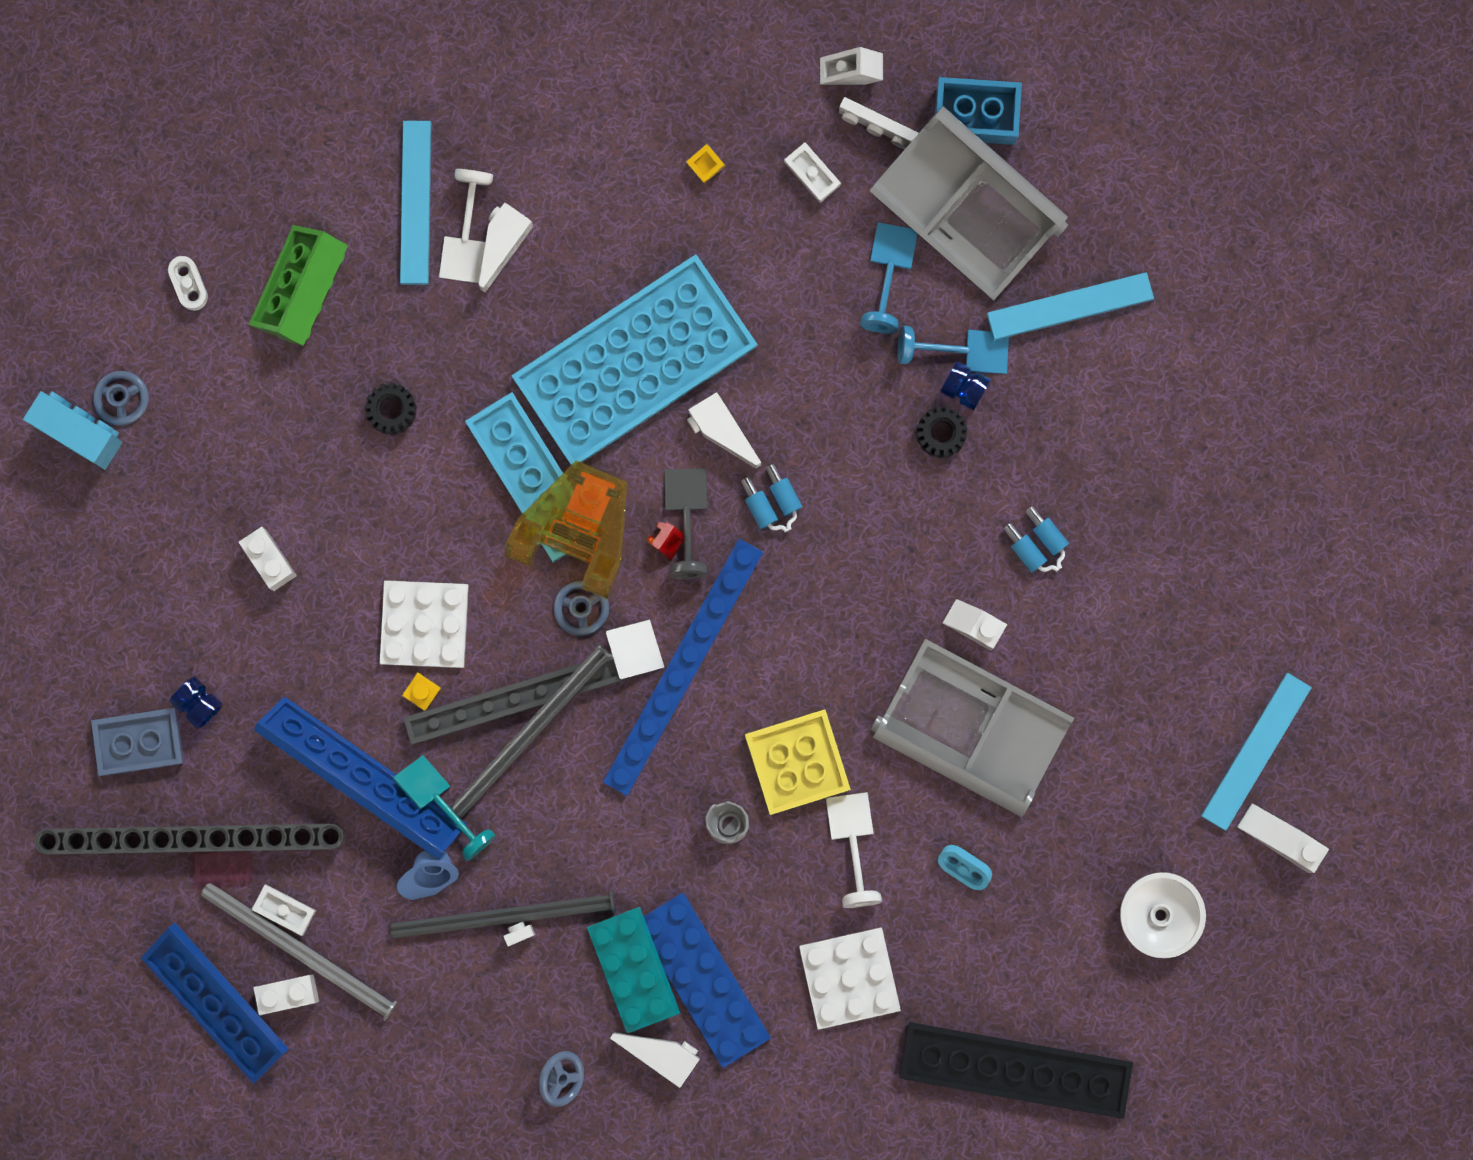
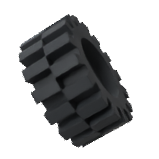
M389 383V385L381 384L380 388H374L371 396L368 395V401L365 404V414L370 424L377 431L386 435H397L399 432H405L407 427H411L412 421L417 415V407L411 393L403 386L395 385L394 383ZM388 399H395L400 402L402 407L400 415L391 420L384 418L380 411L381 405Z
M938 406L933 410L930 409L921 417L916 430L918 444L921 445V449L924 452L926 451L932 457H951L960 451L967 438L965 419L963 416L960 417L958 411L950 410L951 407L941 408V406ZM944 422L951 427L952 438L949 441L939 443L932 438L931 428L936 423Z

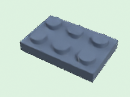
M177 708L91 720L98 776L184 764Z

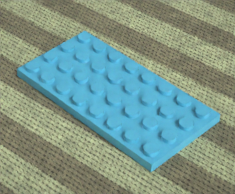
M695 254L513 374L512 378L574 469L758 347V344Z

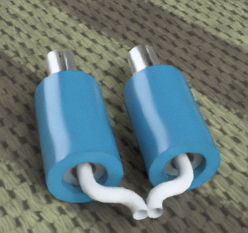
M771 464L770 467H766V471L773 482V485L769 488L784 516L787 517L793 514V517L788 520L787 526L772 525L778 521V518L764 492H757L750 477H746L741 481L749 496L745 499V502L760 530L769 527L771 530L782 529L784 532L792 529L791 523L797 518L796 511L802 509L803 506L788 478L782 479L775 465Z
M1030 507L1026 510V514L1037 526L1033 529L1034 533L1053 556L1058 552L1061 553L1056 562L1057 567L1054 565L1046 568L1042 567L1048 560L1028 535L1022 537L1010 523L1005 526L1004 530L1015 543L1011 548L1031 573L1037 569L1043 572L1053 569L1057 572L1062 568L1061 561L1065 557L1063 549L1069 545V542L1050 518L1043 520L1036 509Z

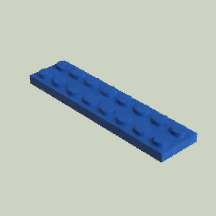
M285 696L257 722L254 731L438 860L462 833L434 800L420 810L392 779L396 775Z

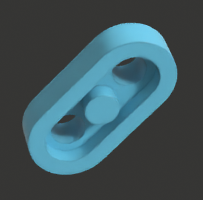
M956 845L944 847L938 857V863L945 872L974 890L985 889L992 878V871L985 863Z

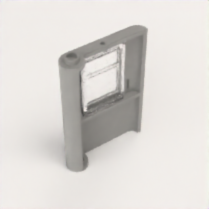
M944 106L932 117L870 189L872 194L993 300L996 299L1053 234L1058 237L1068 226L1065 222L1068 218L1066 214Z
M925 639L884 717L877 716L871 731L875 732L874 739L1014 814L1023 817L1035 795L1036 788L1074 717ZM981 689L984 690V691H986V692H988V693H990V694H992V695H994V696H996V697L994 698V697H992V696H990V695H988V694L982 692Z

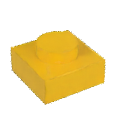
M708 144L686 161L704 183L726 166Z
M417 673L402 696L424 711H427L441 690V687L420 673Z

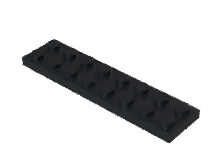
M908 1022L899 1078L1124 1119L1133 1062Z

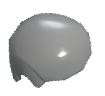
M730 801L717 805L713 804L705 816L706 829L711 838L718 843L732 844L738 842L748 832L749 819L747 813L742 806ZM728 817H734L723 829V821Z

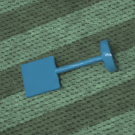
M877 223L870 262L885 264L887 269L879 311L867 312L861 317L860 325L865 330L883 334L898 332V319L885 312L894 266L911 269L918 233L911 228Z
M901 326L898 337L897 359L899 364L910 363L914 349L967 353L966 371L1007 374L1009 337L994 341L990 331L968 330L967 347L915 342L913 328Z

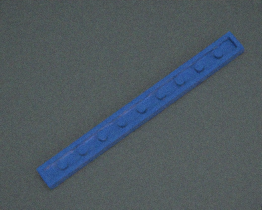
M741 539L738 540L603 783L628 796L763 555V551Z

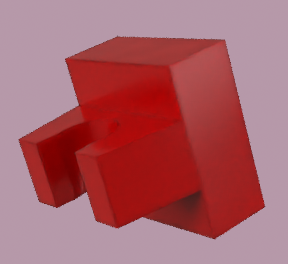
M658 522L656 527L661 531L656 538L649 536L647 541L661 554L672 560L684 542V534L668 522Z

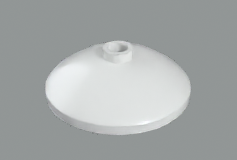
M1154 873L1137 880L1128 889L1121 904L1120 921L1125 936L1140 952L1156 958H1171L1187 952L1197 943L1205 927L1206 910L1201 895L1189 881L1171 873ZM1158 910L1165 912V918L1161 921L1155 917V913Z

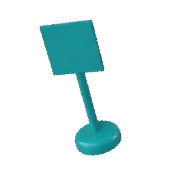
M423 755L392 778L420 810L433 800L440 806L470 840L462 850V856L467 862L477 856L495 839L496 834L489 829L475 836L439 795L450 788V785Z

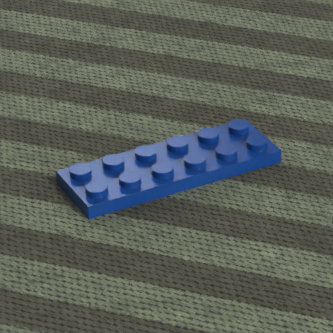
M684 893L644 916L665 973L722 1068L771 1039Z
M176 923L169 926L141 957L144 963L253 1084L289 1050Z

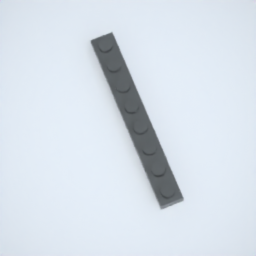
M608 658L575 695L627 679L619 678L614 658L612 660ZM581 664L404 717L410 743L415 745L545 705Z

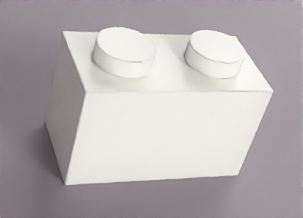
M260 527L239 541V544L269 589L275 591L297 576L265 528Z
M314 974L254 987L259 1015L319 1002Z

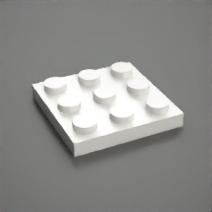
M384 581L380 665L464 668L469 585Z
M882 927L799 946L818 1029L901 1011Z

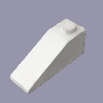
M505 202L501 208L497 206L488 219L490 223L488 225L479 287L483 292L488 290L533 228L531 220Z
M717 392L689 409L691 417L687 421L695 433L700 431L703 437L757 469L761 466V461Z
M1253 803L1237 826L1307 873H1315L1329 850L1307 834Z
M615 1032L610 1038L679 1088L700 1060L696 1056L698 1050L686 1041L681 1045L675 1041Z

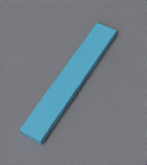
M403 121L401 285H429L431 121Z
M1146 272L988 312L986 315L993 340L995 341L1152 301L1154 296Z
M1289 673L1285 674L1201 814V817L1222 830H1227L1312 687Z

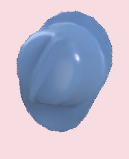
M447 850L439 860L423 851L417 855L413 868L398 880V893L410 900L436 895L446 886L456 881L459 872L451 863Z

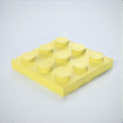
M825 709L745 734L770 815L851 790Z

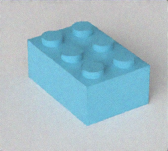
M40 391L23 420L106 470L123 443L117 438L119 432L98 420L97 424L93 423L95 418L77 406L73 410L70 409L72 404L51 391L48 396Z

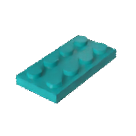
M640 907L587 927L627 1034L680 1014Z

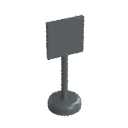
M706 468L665 470L666 511L683 510L685 561L672 564L669 568V576L679 580L707 577L708 567L706 564L692 561L690 510L707 509Z

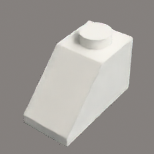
M858 47L820 58L821 85H866L883 80V53Z
M956 599L943 621V624L990 651L994 649L1007 626L1006 623L987 612Z

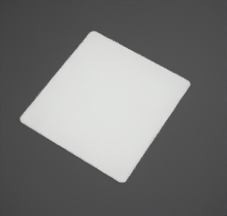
M650 620L606 631L620 679L664 668Z

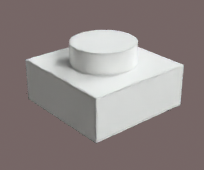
M524 922L509 927V934L504 935L507 946H511L536 934L532 925L525 926Z

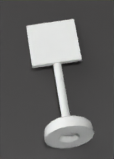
M455 169V179L460 182L469 183L462 239L444 237L439 277L479 283L486 242L468 239L476 185H490L493 181V174L467 169Z
M868 793L826 798L832 840L850 839L857 892L843 897V907L856 908L881 903L882 897L878 891H864L856 836L874 834Z

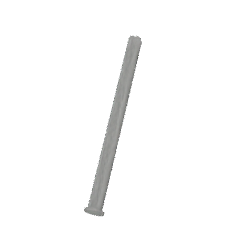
M208 883L201 893L202 897L383 1015L384 1021L388 1019L396 1007L397 1001L392 1003L215 885Z

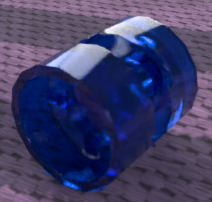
M957 361L942 386L940 393L951 399L960 398V404L974 411L991 379L978 372L974 375L971 374V368Z
M194 676L172 695L169 702L180 713L186 712V719L198 730L205 726L220 711L223 703L213 693L207 694L206 686Z

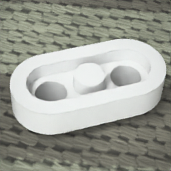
M186 256L174 258L169 264L168 273L180 303L188 310L195 311L201 309L207 302L208 294L196 264ZM182 267L188 268L186 276L179 275V270ZM192 292L198 293L196 301L189 300V295Z

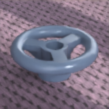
M115 371L104 376L98 382L93 395L94 407L98 415L113 425H128L137 421L144 414L149 400L148 390L142 379L127 371ZM117 379H126L134 383L129 388H125L120 384L112 385L110 388L107 387L110 382ZM140 392L138 408L131 415L126 416V405L129 403L130 397ZM119 393H123V400L117 402L116 396ZM102 394L106 395L107 401L117 408V417L112 416L104 409Z
M575 581L566 585L559 591L554 601V616L557 623L564 631L575 636H588L597 632L605 624L609 615L607 596L600 587L588 581ZM578 589H585L594 593L589 598L576 596L573 599H569L566 597L570 592ZM600 601V616L594 624L588 627L587 617L592 611V606ZM580 603L586 605V610L583 613L576 611V606ZM562 605L568 607L571 614L578 618L579 628L570 625L565 620L562 613Z
M570 1051L558 1052L549 1058L542 1068L539 1077V1091L542 1099L550 1106L561 1107L567 1105L577 1096L582 1087L584 1067L581 1059L575 1053ZM570 1060L574 1064L576 1072L568 1073L564 1071L560 1061ZM574 1082L571 1090L564 1097L557 1098L563 1087L568 1083Z

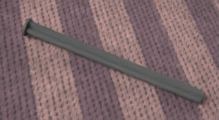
M598 642L595 644L597 648L451 805L450 808L459 818L466 814L607 659L610 658L612 660L614 658Z
M612 890L610 895L392 923L390 931L392 938H402L612 910V913H616L614 894Z

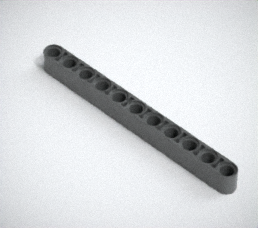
M335 824L70 828L41 830L36 835L34 843L40 853L47 855L334 850L343 846L346 840V833L342 827ZM303 829L308 830L311 836L309 843L306 845L299 844L297 840L298 833ZM330 829L337 830L339 834L337 843L333 845L328 844L325 839V835ZM247 830L251 831L254 835V841L250 846H245L241 842V835ZM274 830H278L282 834V841L277 846L272 845L269 841V835ZM191 831L197 835V843L193 847H189L185 843V836ZM218 831H222L226 837L225 843L220 847H217L213 842V836ZM136 832L141 838V843L138 847L132 848L129 844V837ZM162 832L167 833L169 836V843L164 848L157 844V837ZM105 833H109L113 840L112 845L107 849L101 845V837ZM49 834L56 838V845L51 850L47 849L44 843L45 838ZM77 834H81L84 837V845L80 849H76L72 842Z

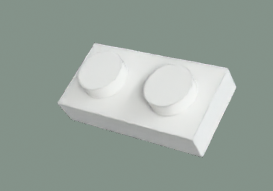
M803 143L784 159V163L819 203L841 186V182L806 143Z
M267 884L264 885L252 908L253 911L301 936L304 935L316 912L315 909Z

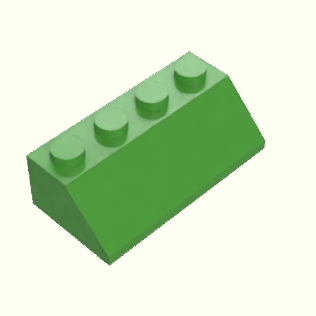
M293 225L249 325L290 343L304 346L305 341L311 334L313 323L322 309L325 296L333 284V278L337 269L344 260L348 245L324 231Z

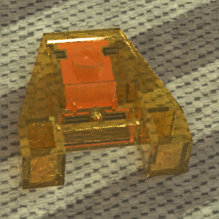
M575 461L517 519L506 542L505 557L530 567L540 545L544 544L589 563L584 575L582 589L608 599L618 578L621 566L627 481Z

